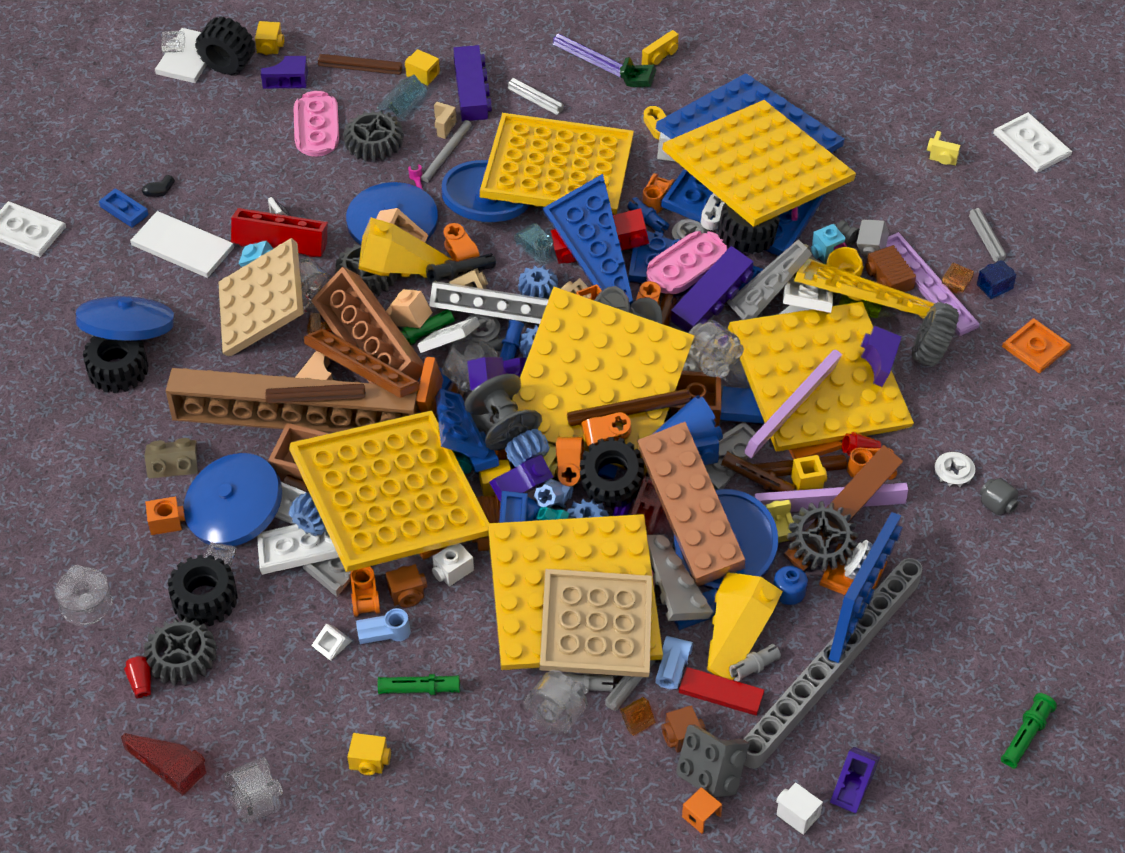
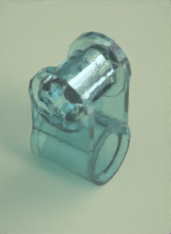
M532 223L514 235L516 244L521 245L525 249L524 252H527L537 263L549 264L554 260V252L551 250L553 239L538 224Z

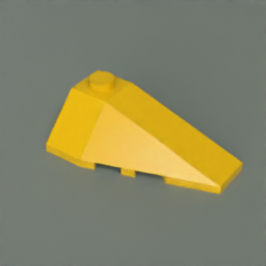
M371 217L362 236L358 269L380 276H389L390 273H401L402 277H409L410 274H420L427 278V265L443 264L446 260L453 259L398 226Z
M730 572L725 574L715 595V602L717 604L712 622L714 631L709 648L707 666L709 672L730 680L735 678L731 677L729 667L746 659L747 654H749L773 613L783 592L782 590L759 576Z

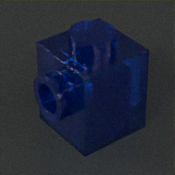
M1000 260L994 264H988L985 268L979 270L976 285L990 299H993L1014 288L1017 274L1003 260Z

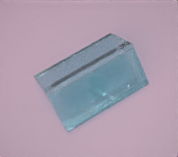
M413 74L400 81L377 106V109L382 110L389 106L398 118H405L428 90Z

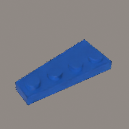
M439 389L435 397L441 447L461 452L471 458L475 456L485 459L489 450L471 414L465 410V402L462 396Z

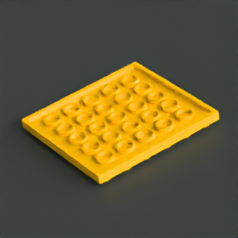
M765 100L663 142L662 148L665 153L753 227L854 181L856 176L852 169Z
M502 113L481 184L480 198L546 207L603 174L612 214L615 215L618 212L634 131Z
M553 287L520 376L521 388L513 396L512 401L518 405L517 411L535 410L542 415V422L538 430L545 435L548 443L556 445L557 437H583L584 451L589 452L582 425L569 426L567 413L675 391L695 335ZM669 407L627 415L631 421L632 431L629 437L625 439V444L627 445L631 442L634 444V450L638 449L637 440L652 435L664 424ZM621 422L616 423L618 430H623ZM612 463V465L627 470L624 466L620 464ZM644 464V471L646 475L647 469Z
M863 302L832 306L831 313L811 309L729 323L728 330L764 423L771 418L833 350L836 349L842 354L834 370L771 437L776 452L843 440L846 433L852 434L851 432H856L869 436L909 428L914 424L892 370L883 387L873 384L874 373L871 365L866 359L861 358L864 350L863 347H860L865 333L870 334L873 329Z
M432 410L290 443L289 450L346 572L489 536V522L453 451L441 447L439 423Z
M644 514L488 524L501 670L540 668L545 569L652 576ZM652 577L650 660H662L663 651Z

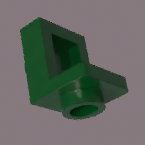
M626 57L623 66L620 68V76L626 86L651 87L657 70L654 65H634L631 58Z

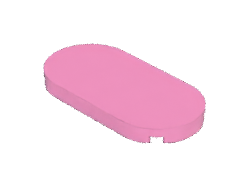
M324 91L307 92L294 103L295 145L299 151L309 156H324L334 151L339 144L337 100L333 96H328V93Z
M701 231L690 233L649 262L646 273L647 281L657 283L661 288V293L677 294L683 292L701 279L727 251V245L714 232L707 231V233H701Z

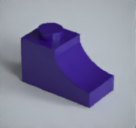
M284 56V60L279 64L268 68H261L263 89L306 88L308 67L306 56Z
M877 326L873 327L870 334L865 333L860 347L864 348L861 358L866 359L873 369V384L883 387L891 372L902 336Z
M539 455L494 478L489 483L501 502L502 491L528 493L553 478V475L543 456Z
M856 747L850 749L830 803L857 813L867 788L872 781L880 757Z

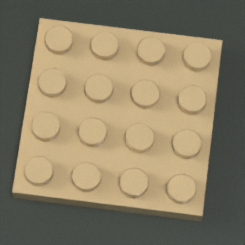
M292 238L219 281L222 350L226 356H233L304 314L298 244Z
M545 569L539 670L649 677L652 576Z

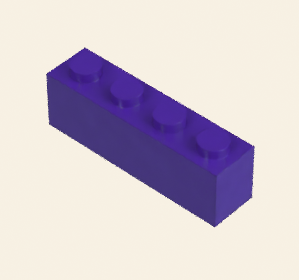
M479 45L453 47L461 120L488 119V112H492L491 98H486L490 96L489 84H484V82H487V69H482V67H485V55L480 54Z
M730 246L671 310V322L692 335H695L698 331L703 332L708 326L713 315L717 316L722 311L724 303L736 296L739 287L743 283L746 284L750 281L754 274L753 261Z

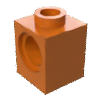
M176 496L145 501L147 521L151 535L182 530L181 521H185L184 507L178 506Z

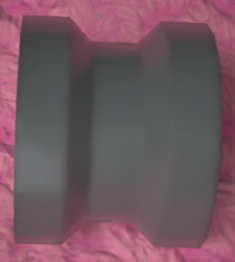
M842 220L836 227L845 236L844 243L850 248L857 241L860 229L850 227L848 222Z

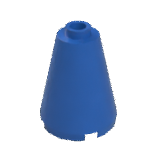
M700 395L691 399L654 432L657 433L686 422L693 440L717 436L718 441L723 439L720 426L715 427L714 419L716 417Z

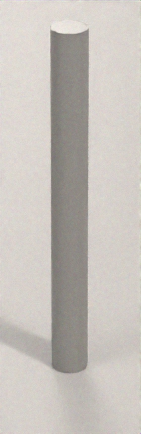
M465 120L421 176L422 181L428 183L471 128L472 124L470 121Z

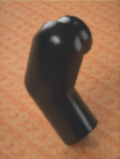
M165 175L161 182H150L144 185L142 193L146 197L165 196L175 180L172 176Z

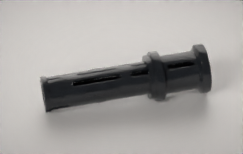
M492 253L456 262L446 260L443 264L439 265L429 264L426 267V276L431 285L436 281L439 282L447 279L451 281L474 269L481 271L494 268L496 266V259Z

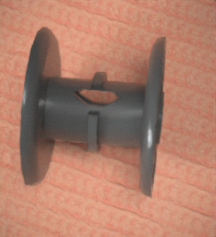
M612 286L601 291L594 300L662 324L661 308L657 301L650 297L639 298L630 305L624 290Z
M503 374L483 382L468 395L464 403L465 410L473 415L489 413L490 422L495 423L485 437L486 447L490 450H504L508 442L512 441L514 437L519 436L520 433H525L527 430L538 429L542 422V415L535 410L517 411L518 405L516 402L511 401L521 388V379L516 374ZM495 413L499 414V419L495 417Z

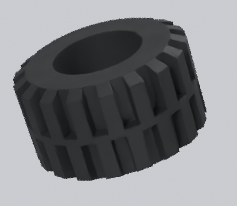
M222 16L210 20L196 38L195 43L196 52L201 57L200 59L207 64L206 66L214 69L216 72L231 76L239 74L254 55L256 48L254 47L255 41L252 40V35L247 32L248 30L245 27H242L239 22H235L231 18L226 19Z
M725 203L723 204L719 220L718 236L720 239H723L722 242L725 245L732 246L741 253H761L763 250L770 249V246L774 244L780 215L753 227Z
M93 336L90 339L91 343H86L85 350L83 351L86 371L91 384H94L98 390L102 387L103 392L106 393L110 389L113 390V393H119V389L127 392L129 391V386L132 385L135 388L138 386L137 381L143 382L145 379L144 374L147 375L149 366L142 340H112ZM123 358L116 362H109L112 359Z
M608 437L609 441L604 442L602 438L598 440V445L595 446L592 443L589 446V452L584 451L582 455L583 460H580L582 485L584 491H587L588 497L590 499L595 498L597 504L605 502L606 507H611V504L616 503L617 507H621L622 502L626 501L629 504L632 502V496L637 498L640 494L639 489H643L645 479L643 458H641V453L638 449L634 450V444L631 442L627 445L625 444V439L619 438L618 441H614V437ZM612 463L620 464L627 469L626 474L616 481H606L598 476L602 467Z
M197 555L196 559L190 557L186 559V563L180 562L177 565L178 570L173 569L171 578L168 579V591L175 614L178 615L181 621L185 617L189 619L190 623L197 619L200 625L208 622V626H213L216 619L219 622L224 621V614L231 615V607H236V599L238 598L231 567L228 564H224V560L220 558L215 560L214 556L208 555L207 558H203V555ZM208 585L215 587L206 594L195 595L191 593L200 586Z

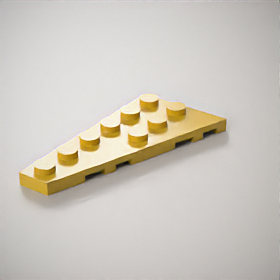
M809 258L798 270L794 280L833 293L847 295L850 299L856 301L866 300L904 312L918 314L923 319L935 304Z

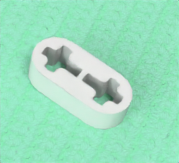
M714 193L710 196L701 215V225L707 230L718 229L722 207L725 204Z

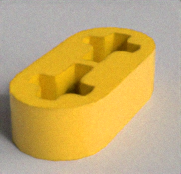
M649 106L644 110L643 120L651 134L659 140L660 132L655 129L656 123L665 118L666 115L661 108Z

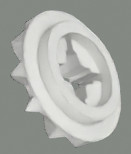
M944 453L935 462V475L939 476L940 482H947L949 487L952 484H957L959 487L964 483L969 484L974 477L975 465L968 456L962 453ZM951 464H953V466H955L956 469H960L958 475L954 474L953 471H949L951 469Z
M868 540L857 544L852 550L853 556L847 558L844 566L846 577L854 579L873 546Z

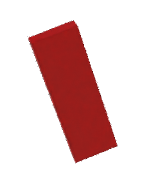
M689 667L686 668L679 687V693L755 716L758 714L765 689Z

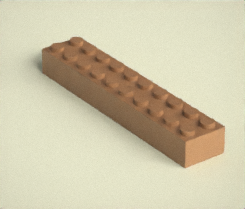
M172 368L166 387L167 400L173 421L284 429L286 423L325 433H335L420 413L416 402L418 391L399 398L380 386L370 383ZM364 384L366 391L365 398L269 404L265 398L266 389Z

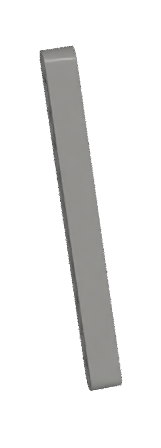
M913 558L902 560L874 591L870 604H867L862 619H859L856 630L848 641L851 644H847L839 663L829 660L833 637L743 740L750 743L748 751L752 750L758 753L752 754L747 752L744 766L755 769L763 765L916 590L922 574V565L918 560ZM765 732H772L774 735H768Z

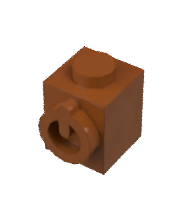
M416 564L401 566L396 570L386 572L387 587L394 606L400 605L403 608L417 605L424 598V589L427 588V582L424 573L419 574Z
M692 705L666 713L665 723L661 725L667 746L670 748L675 747L677 753L682 750L688 725L695 724L706 731L703 720L697 718Z

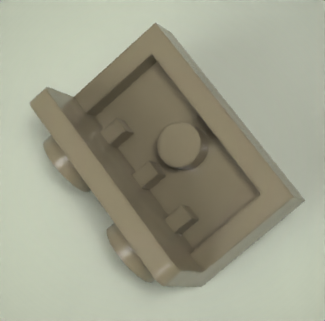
M180 438L175 442L167 443L158 440L146 445L144 457L148 478L198 473L197 440Z

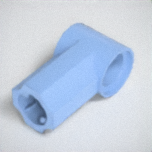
M550 479L543 487L536 488L534 497L537 500V504L541 507L558 505L565 508L564 504L567 499L572 497L573 487L565 486L559 481Z
M399 608L388 611L385 616L356 620L360 644L388 639L403 641L411 633L408 615Z
M666 636L662 649L663 657L656 676V684L671 690L678 689L684 667L688 665V656L692 653L693 642Z

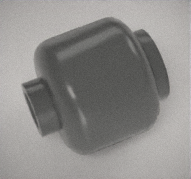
M1002 478L988 480L980 491V495H982L981 503L996 515H1003L1006 512L1011 514L1019 505L1017 501L1018 490Z

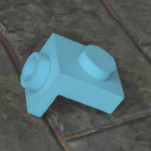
M834 224L814 231L811 246L813 256L826 264L829 254L834 251V246L844 243L845 236Z
M267 240L249 244L242 251L239 265L241 267L246 266L274 248Z

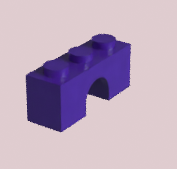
M483 357L467 361L470 391H473L480 384L495 376L516 374L520 378L527 358L519 357L503 361L502 357Z

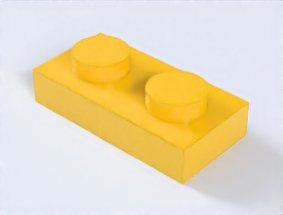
M672 30L642 50V65H658L663 58L669 54L673 55L678 49L679 34Z

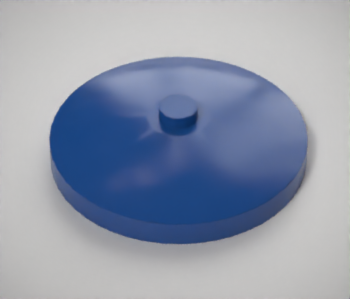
M475 160L459 164L449 170L442 180L441 194L444 203L456 214L471 220L481 222L506 221L521 215L530 206V204L480 198V188L488 160Z
M400 182L382 183L365 189L351 201L346 213L347 228L351 237L361 245L362 236L370 218L376 219L382 210L398 208L428 234L427 241L435 232L438 224L437 206L427 192L414 185Z
M132 296L103 297L87 301L77 308L76 325L82 331L101 338L144 340L169 332L174 325V313L168 306L151 299Z
M237 453L219 458L206 466L191 483L184 500L185 521L194 535L208 545L233 547L248 542L263 532L276 516L282 500L281 480L274 468L265 459L257 455Z
M732 489L715 490L745 558V569L734 573L763 577L771 568L778 549V531L774 518L762 502L745 492ZM674 535L675 552L678 555V557L682 560V563L684 564L685 568L692 577L690 570L687 566V563L684 559V556L681 552V549L679 547V544ZM724 577L702 586L718 590Z

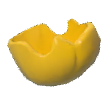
M842 247L835 249L826 260V265L857 276L862 275L863 261L854 248Z

